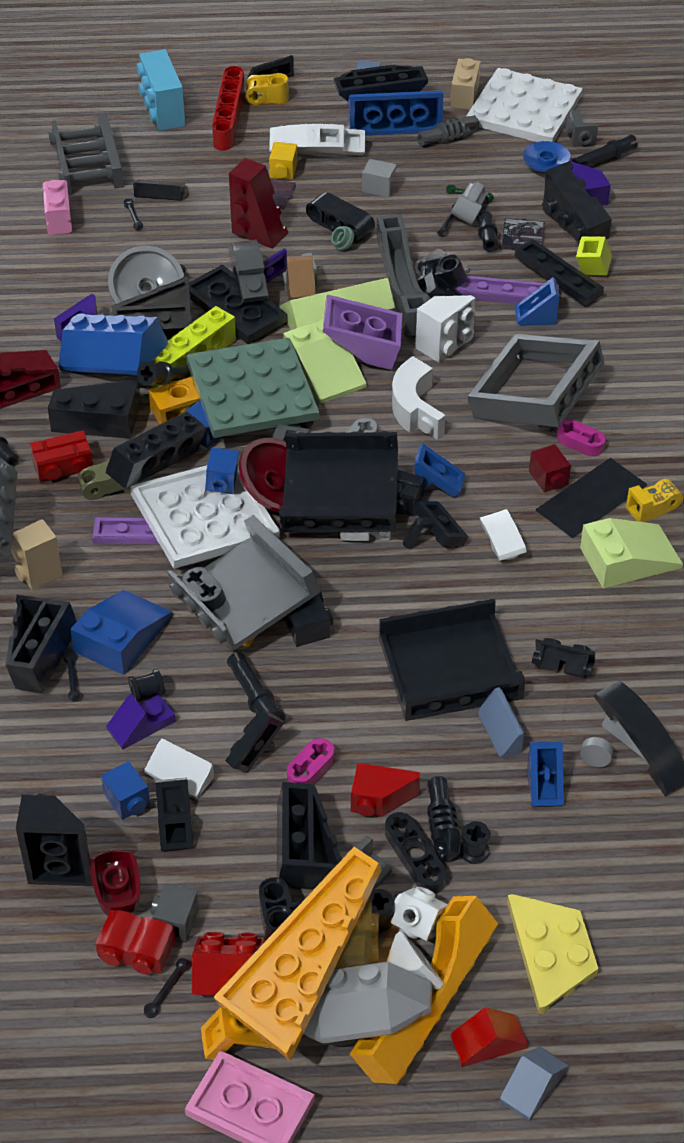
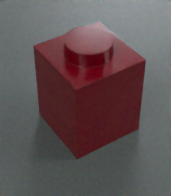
M556 444L531 451L529 472L544 493L569 485L571 465Z

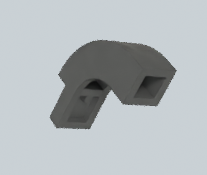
M257 240L230 243L229 257L232 272L238 276L242 302L268 300L264 263Z

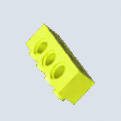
M217 306L213 307L169 339V344L152 363L156 364L159 361H166L170 365H187V354L227 348L236 341L235 317ZM156 383L152 385L154 388L162 386Z

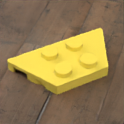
M511 894L507 898L510 915L538 1014H544L555 1001L561 997L565 999L575 992L579 985L586 984L596 977L598 973L597 962L580 910Z

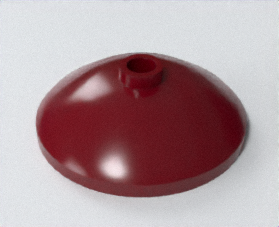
M275 438L257 439L251 442L240 456V477L246 490L258 503L280 513V507H283L286 442Z

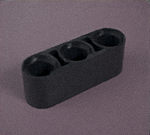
M323 192L306 205L308 217L333 232L340 226L351 228L354 232V243L361 240L375 228V221L369 213L329 192Z

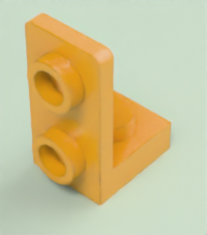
M222 1007L201 1027L204 1056L208 1060H214L220 1050L226 1052L234 1043L275 1049Z

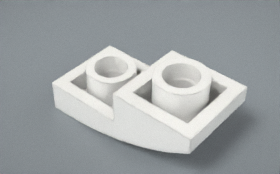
M507 509L480 518L482 528L489 537L492 550L499 561L511 560L527 552L522 537Z

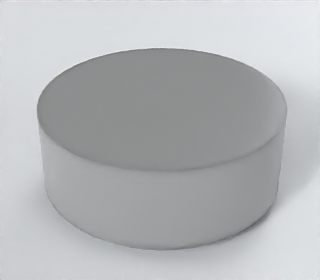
M599 737L586 739L580 751L582 760L593 767L607 766L611 762L613 755L612 745Z

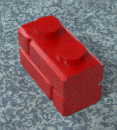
M84 430L30 443L32 461L40 482L56 480L59 477L74 473L79 474L83 469L93 466L92 453Z

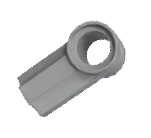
M479 182L469 183L450 213L472 225L487 195L484 185Z

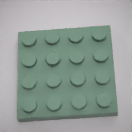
M290 338L187 354V365L213 438L274 428L278 424L291 425L319 420L318 407Z

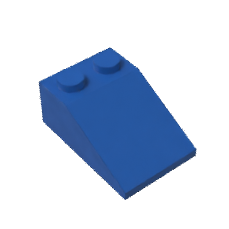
M122 590L87 609L70 629L74 652L124 675L173 616V611Z

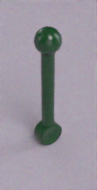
M448 185L446 187L448 194H463L465 192L463 189L456 188L455 185ZM487 193V195L485 196V200L487 202H492L494 200V195L492 193Z

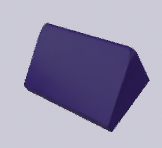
M285 248L263 261L266 283L287 270V250Z

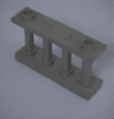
M107 113L97 114L98 124H94V127L59 132L56 120L51 121L52 130L48 131L50 145H55L61 172H58L59 180L67 181L69 195H72L71 183L107 178L108 180L112 179L114 189L124 187L122 166ZM94 136L98 138L96 141L62 145L61 141ZM94 150L102 152V154L65 159L67 154ZM104 164L106 168L74 173H69L68 171L69 168Z

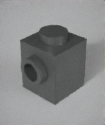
M165 884L161 896L156 895L151 910L152 919L172 925L177 941L187 943L199 911L197 891L183 885L173 886Z

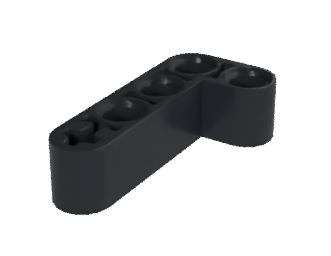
M278 877L267 878L259 886V907L265 940L277 930L274 927L280 926L303 902L292 903L287 883ZM383 889L372 890L361 912L364 914H360L349 938L382 933L391 928V921L394 916V898L392 894Z

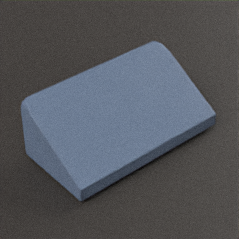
M495 688L478 710V716L499 757L506 758L522 752L524 732L504 693L500 688Z

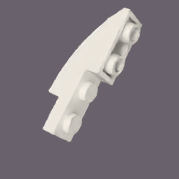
M300 124L270 128L269 152H271L274 142L297 144V154L316 155L317 152L363 156L365 153V130L345 129L344 125Z

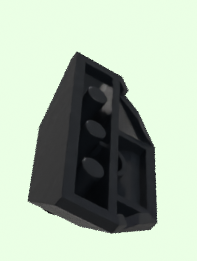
M394 64L350 70L340 77H335L334 84L339 96L348 101L349 96L355 94L420 92L428 84V77L423 66L412 67Z

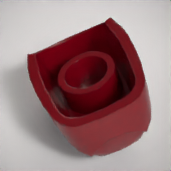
M108 850L91 858L90 875L92 885L103 913L108 916L111 910L134 912L140 900V874L133 851Z

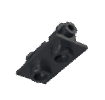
M553 638L536 639V651H540V653H533L532 664H537V668L558 672L561 661L565 662L564 674L585 678V675H592L593 665L588 664V662L595 664L596 652L591 651L589 647L575 644L573 647L565 646Z

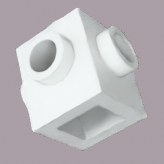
M412 888L400 893L396 897L393 909L394 916L391 923L400 927L399 931L407 937L414 939L419 937L427 941L436 936L437 920L448 904L434 898L435 894L426 888Z

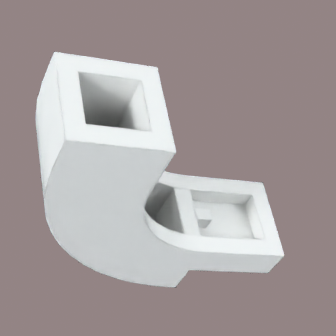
M412 356L398 368L393 378V414L398 423L408 432L419 428L422 432L438 440L445 433V414L419 398L432 388L433 368Z

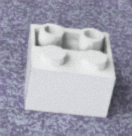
M472 295L434 296L417 308L416 349L435 361L441 362L447 356H451L463 344L468 343L474 335L475 297Z

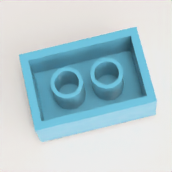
M166 49L140 53V63L136 64L142 83H138L140 96L144 99L146 110L149 109L151 122H155L158 131L185 126L183 88Z

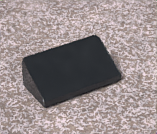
M290 55L251 68L248 77L251 75H271L276 73L292 77L294 76V58Z
M138 179L133 183L134 197L180 201L185 189V183Z

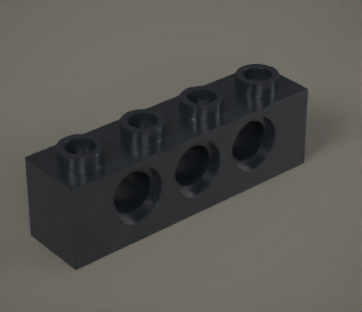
M186 411L114 447L105 473L124 489H127L198 452L207 427Z

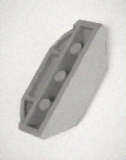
M390 962L334 969L303 1034L320 1043L393 1034L414 1022L420 1015L425 1016L431 1013V981Z

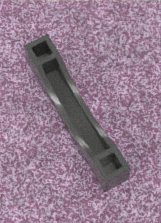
M402 214L377 216V243L397 311L402 313V328L405 337L416 336L417 308L426 303L428 297L420 289L415 277Z

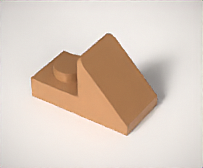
M312 256L287 258L288 301L315 295Z

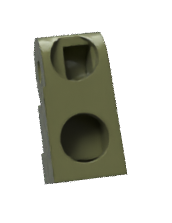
M109 461L87 467L78 475L83 496L88 500H96L105 494L123 490L124 494L130 493V487L124 489L105 473Z

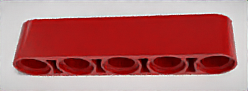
M229 66L223 71L212 122L213 147L220 151L230 150L235 142L245 92L244 70L239 66Z

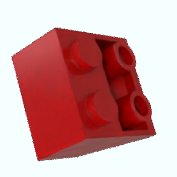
M221 932L204 933V937H198L192 952V995H216L263 945L266 938H258V934L250 932L239 933L237 937H224V934Z

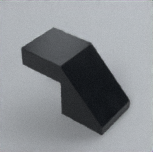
M187 777L155 780L161 851L193 848Z

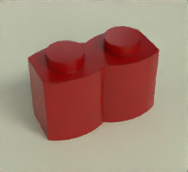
M111 910L95 946L98 957L108 965H131L134 970L141 974L162 973L176 938L174 927L168 923L151 918H140L137 915L121 910Z

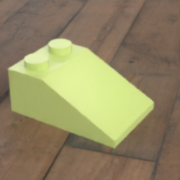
M324 319L283 333L284 338H290L312 395L319 404L367 387V383L353 354L322 332Z
M607 518L583 525L580 549L602 588L683 567V563L659 524Z

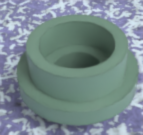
M347 226L337 227L331 235V242L339 251L348 249L354 240V232Z

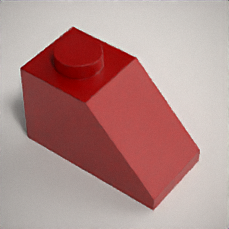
M357 763L351 789L350 812L359 813L363 816L383 817L419 796L420 772Z

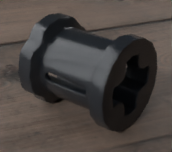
M158 668L153 669L152 673L141 677H128L131 694L138 703L141 702V698L157 693L160 696L166 694L164 682Z
M473 821L470 824H466L462 829L461 838L463 842L460 847V854L468 863L479 864L484 862L489 856L488 843L491 832L486 824Z

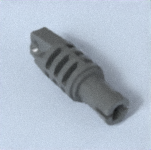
M476 115L440 122L432 129L419 131L417 136L418 143L423 147L434 142L444 144L448 141L451 142L464 138L478 131L479 120Z

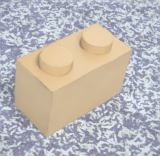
M458 58L451 84L450 107L472 108L479 87L481 61L470 58Z
M43 519L13 532L11 552L17 561L14 570L21 582L25 581L30 589L34 590L63 576L57 537Z

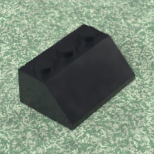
M41 793L22 795L16 832L28 884L93 886L90 875L91 859L85 825L56 796Z

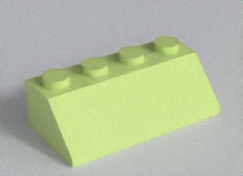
M388 278L298 298L280 305V309L287 313V324L290 330L323 320L327 294L387 310L395 308Z

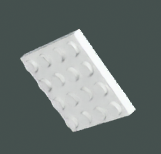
M497 68L466 116L476 115L480 128L535 142H555L566 120L570 117V111L574 110L581 99L583 88L575 87L572 84L555 82L551 79L534 77L530 74L514 72L506 68Z
M207 465L138 483L130 487L132 498L173 569L224 555L249 539L250 534L244 520L252 515L279 539L280 531L265 507L258 503L243 485L239 466L233 494L205 491Z

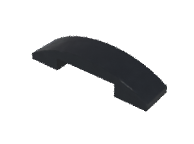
M621 681L595 693V699L610 720L617 719L646 759L650 765L647 772L666 797L684 787V760L670 735L647 704Z

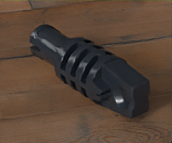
M435 776L431 778V781L428 780L427 782L430 796L427 815L436 854L440 861L448 863L459 854L460 831L456 807L449 799L447 779L443 776Z

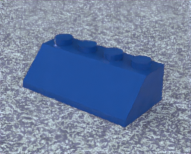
M422 91L350 95L348 99L349 129L365 130V136L416 134L419 131L432 129L435 125L442 122L444 92Z
M81 313L72 317L71 322L63 329L58 367L61 371L137 375L140 364L152 362L169 343L157 317L107 316L104 314L85 315Z

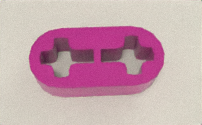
M565 419L560 427H557L556 438L559 443L588 456H598L603 453L606 439L602 432L572 419Z
M322 738L309 742L287 766V782L315 784L334 763L333 744L329 740ZM315 753L320 754V755L315 759Z

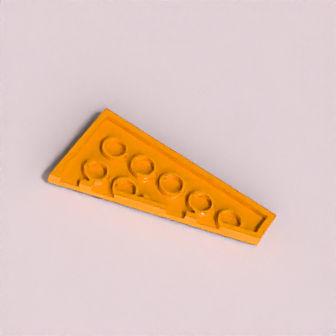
M353 847L214 996L219 1006L289 1060H291L382 871L379 863L356 847Z

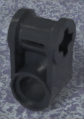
M455 254L425 258L418 264L420 277L417 279L420 289L424 292L427 289L424 277L431 271L454 288L463 285L467 280V273L459 257Z

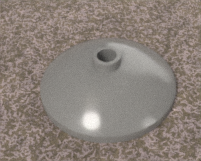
M154 246L133 247L123 252L111 266L108 276L110 296L114 303L118 304L146 293L142 290L144 286H149L151 290H154L162 285L184 277V273L179 262L167 251Z

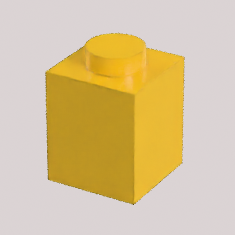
M274 142L269 157L270 178L293 180L297 167V144Z

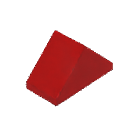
M484 1007L450 1033V1038L461 1067L528 1049V1043L517 1016Z

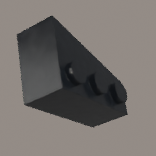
M568 161L546 170L542 210L579 243L581 237H606V240L609 239L612 219L596 196L590 197L585 190L586 183L583 178L578 180L572 171L574 168L573 164Z
M188 275L113 305L112 316L157 317L163 331L183 330L192 323Z
M17 595L16 615H13L12 621L14 625L13 635L9 639L5 665L15 689L43 693L72 640L70 629L77 620L70 602Z
M282 782L277 802V877L283 879L288 887L315 889L342 860L337 848V839L330 831L327 823L328 817L315 784Z

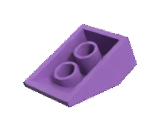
M327 294L322 332L366 364L392 370L401 347L402 313Z

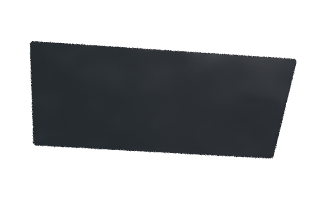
M609 458L535 510L571 538H574L582 532L584 524L598 521L626 501L629 488L639 485L643 489L647 486V483L612 458Z

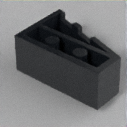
M132 379L53 390L48 405L51 432L73 433L84 430L85 435L131 439L141 404L139 380Z

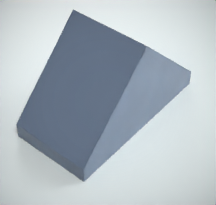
M540 1046L523 1054L500 1097V1102L530 1121L564 1076L569 1065Z

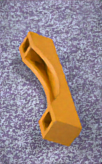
M453 896L437 920L436 941L431 965L444 985L440 989L432 990L431 1013L425 1016L420 1015L414 1022L393 1034L360 1038L350 1052V1056L373 1083L398 1084L399 1080L405 1076L407 1068L416 1053L421 1050L430 1031L441 1019L442 1012L451 998L458 992V987L466 974L473 968L478 955L484 946L489 943L498 923L477 896Z

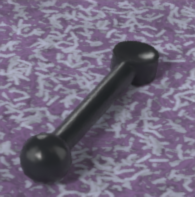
M130 198L125 199L124 207L130 211L134 221V229L140 231L143 228V223L136 216L133 209V200Z
M451 213L448 215L437 232L438 235L441 236L454 215Z
M68 651L63 656L64 662L68 665L70 683L68 698L71 701H77L80 693L76 690L73 664L76 661V655L74 652Z
M186 958L177 960L176 969L154 1001L144 1006V1014L147 1018L157 1016L158 1005L180 973L188 969L189 962Z

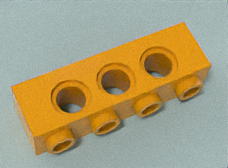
M192 377L149 389L150 408L159 425L184 413L187 408L200 400Z

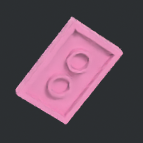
M220 1050L185 1107V1115L241 1143H292L315 1101V1094Z

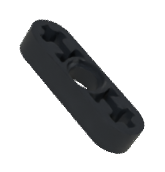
M403 812L389 815L385 821V837L417 887L426 888L434 894L441 892L446 885V868L412 817ZM397 825H398V827H399L400 829L405 828V837H406V839H405L404 841H403V837H404L403 834L401 833V831H400L399 829H395V830H394V826H397ZM417 847L424 851V855L420 858H411L406 852L410 848ZM426 865L429 874L432 877L437 876V880L433 881L431 878H426Z

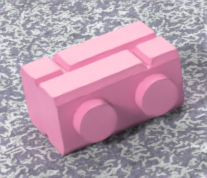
M51 180L44 182L43 195L48 234L55 235L72 232L67 181Z

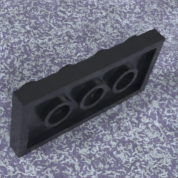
M220 265L189 282L190 299L206 312L217 306L235 317L236 335L247 344L287 322V313L269 299L243 303L238 276L224 265Z

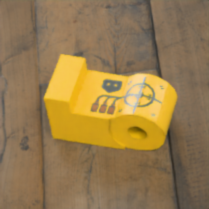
M662 479L655 485L644 489L639 485L629 488L626 509L637 522H647L677 509L683 502L684 496L670 479Z

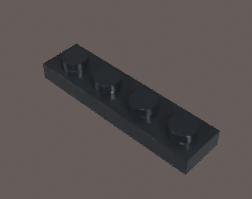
M534 239L515 249V258L547 280H550L552 277L556 279L561 290L586 306L603 295V286Z

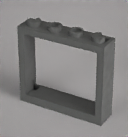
M514 334L467 396L473 418L560 427L605 363L600 341ZM522 359L573 363L548 399L497 394Z

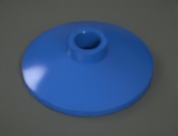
M540 141L530 144L523 153L524 162L529 167L543 172L570 161L571 157L566 147L551 141Z

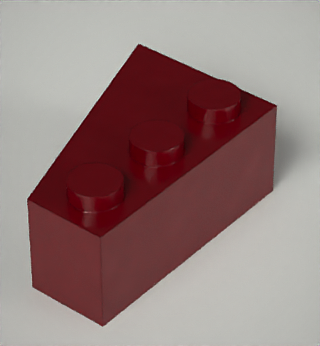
M244 158L229 172L232 233L249 240H257L259 244L273 249L288 234L286 226L282 225L280 206L275 205L272 196L275 194L266 165Z
M47 350L0 353V409L56 389H61L58 367Z

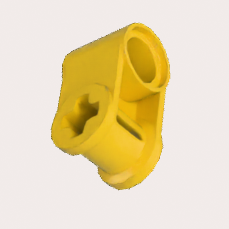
M285 74L251 75L246 80L247 91L245 97L252 105L283 104L289 100L288 77Z

